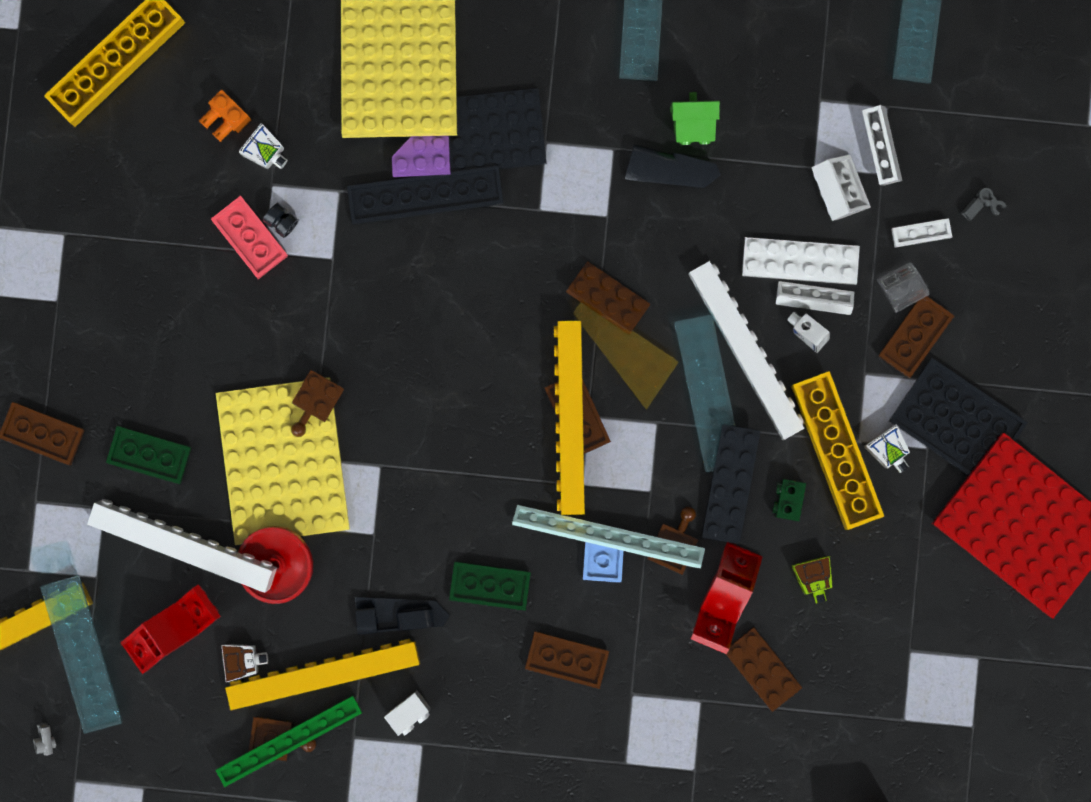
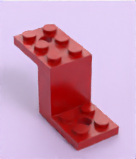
M726 543L718 570L701 603L691 640L722 653H728L736 624L753 593L763 556L732 543Z
M198 584L176 603L142 623L121 644L140 672L144 674L161 659L198 636L221 616L218 613V609L208 599L206 592Z

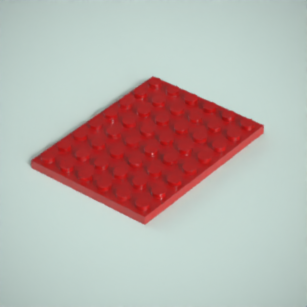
M1001 433L932 522L935 527L1051 619L1056 616L1091 570V502L1005 433Z

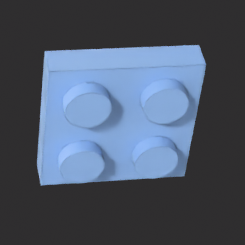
M585 542L583 580L621 582L623 551Z

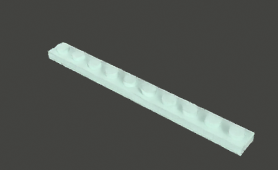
M517 505L512 525L700 569L705 548Z

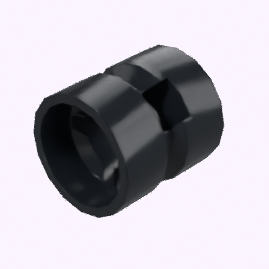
M277 202L266 213L263 222L271 228L275 227V232L285 238L296 227L299 219L291 212L287 213V209Z

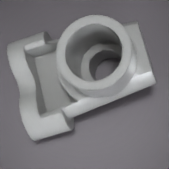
M48 723L37 724L40 738L33 739L36 754L43 753L44 756L53 754V748H56L54 737H51L50 725Z

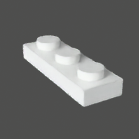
M949 218L891 229L895 248L952 238Z

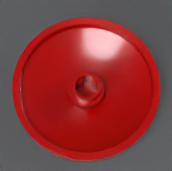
M270 526L259 529L245 539L238 551L240 554H251L255 557L254 559L259 561H269L272 563V566L277 567L271 588L265 593L242 584L251 596L262 602L270 604L288 602L300 595L311 580L313 559L310 549L298 534L287 528Z

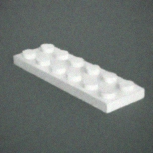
M745 237L742 276L856 285L860 246Z

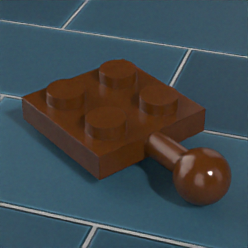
M310 370L291 403L305 411L299 422H295L291 426V433L295 437H302L306 433L305 425L311 415L326 422L344 389Z
M684 507L681 510L682 520L678 529L676 530L662 524L657 537L696 546L698 539L684 534L688 523L696 517L695 510L692 507ZM647 558L683 575L687 566L657 558Z
M253 717L249 751L292 729L293 722ZM313 739L300 747L305 752H311L316 748V741ZM288 753L276 760L287 761Z

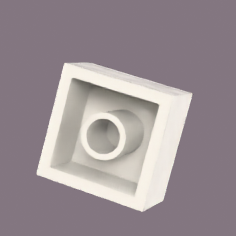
M417 690L388 712L384 718L398 736L401 733L405 736L414 729L415 726L413 724L415 722L422 723L429 717L430 714L428 712L431 710V707Z

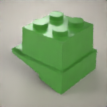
M690 92L689 101L671 102L670 111L674 121L676 142H680L682 145H689L691 142L710 144L711 141H715L716 120L719 119L720 101H697V92Z

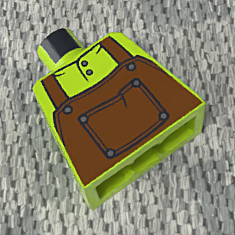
M829 556L791 565L803 593H813L815 603L827 601L824 590L832 588Z

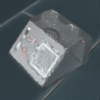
M911 262L877 280L895 313L929 295L927 285Z

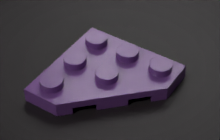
M411 136L392 156L393 177L450 174L449 136Z

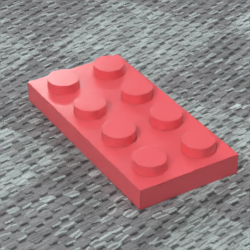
M239 196L211 218L212 222L257 279H260L288 257L284 249L242 196Z

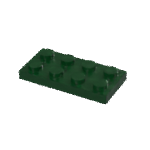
M117 426L106 463L181 484L191 447Z
M454 562L449 600L526 611L531 572Z

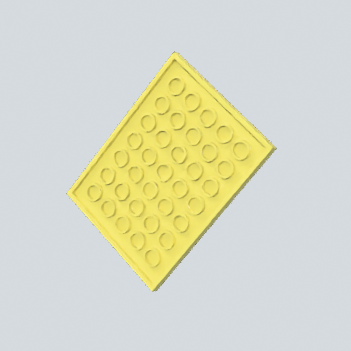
M341 0L342 138L457 135L455 0Z
M304 381L216 393L235 545L242 544L248 536L257 530L270 526L287 528L299 536L350 530L334 408L326 422L311 415L305 425L306 433L302 437H295L291 433V426L295 422H299L305 412L291 404Z

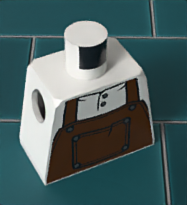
M222 645L226 682L258 673V665L268 664L267 652L256 653L255 645Z

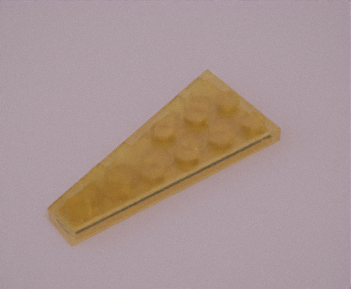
M580 302L573 315L578 321H581L583 328L647 410L679 362L634 331L628 335Z

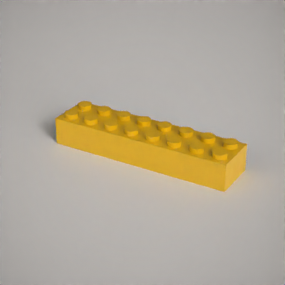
M145 0L52 87L44 97L70 124L76 127L185 24L184 20L165 0Z
M830 371L792 385V391L845 530L884 517Z

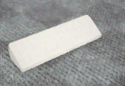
M779 281L776 304L851 315L854 307V292Z

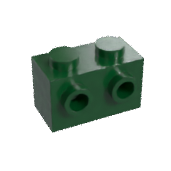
M782 479L781 483H777L776 494H779L778 501H774L772 510L776 518L800 521L806 483Z

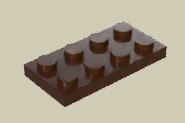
M588 261L566 291L628 335H630L650 306V303Z
M922 294L878 357L906 377L911 378L954 315L925 294Z
M582 379L584 455L611 441ZM559 381L545 387L554 410L555 403H559V395H555V384H559Z
M12 402L0 431V439L71 466L85 430Z
M754 627L730 645V649L726 654L727 657L772 712L802 689Z
M535 631L525 669L600 689L609 651Z

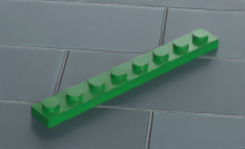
M353 695L215 771L223 786L226 787L363 712Z

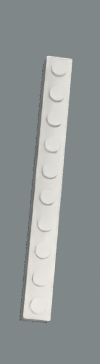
M709 261L689 272L688 275L782 440H785L803 430L805 422L802 416L794 411L795 404L791 397H786L784 393L786 388L782 381H777L773 365H768L765 360L767 355L762 347L759 348L756 344L757 337L752 330H748L746 326L748 321L743 313L739 314L737 310L739 306L735 298H730L727 293L729 288L726 282L719 279L718 274L720 272L718 268Z
M102 499L93 505L87 525L264 593L271 588L277 567L272 566V563L269 561H259L254 559L255 557L251 554H240L235 548L228 546L225 548L219 546V543L214 540L206 541L201 539V536L198 534L185 533L180 527H170L162 520H152L146 514L133 513L130 511V508L115 506L110 500Z

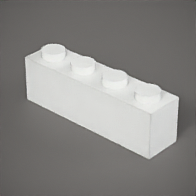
M879 105L862 110L879 185H888L902 181L885 106Z

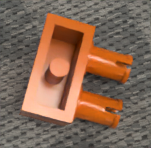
M221 89L208 102L211 109L198 120L208 129L218 117H222L224 123L212 133L222 142L232 130L239 133L251 121V118Z

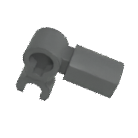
M983 188L977 192L976 198H973L961 214L971 221L984 207V203L987 207H990L992 214L997 216L1000 213L996 210V206L999 205L1001 208H1005L1006 204L1003 201H997L991 189Z

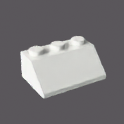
M851 155L828 159L812 167L814 178L818 183L821 196L824 199L827 212L832 221L870 208Z

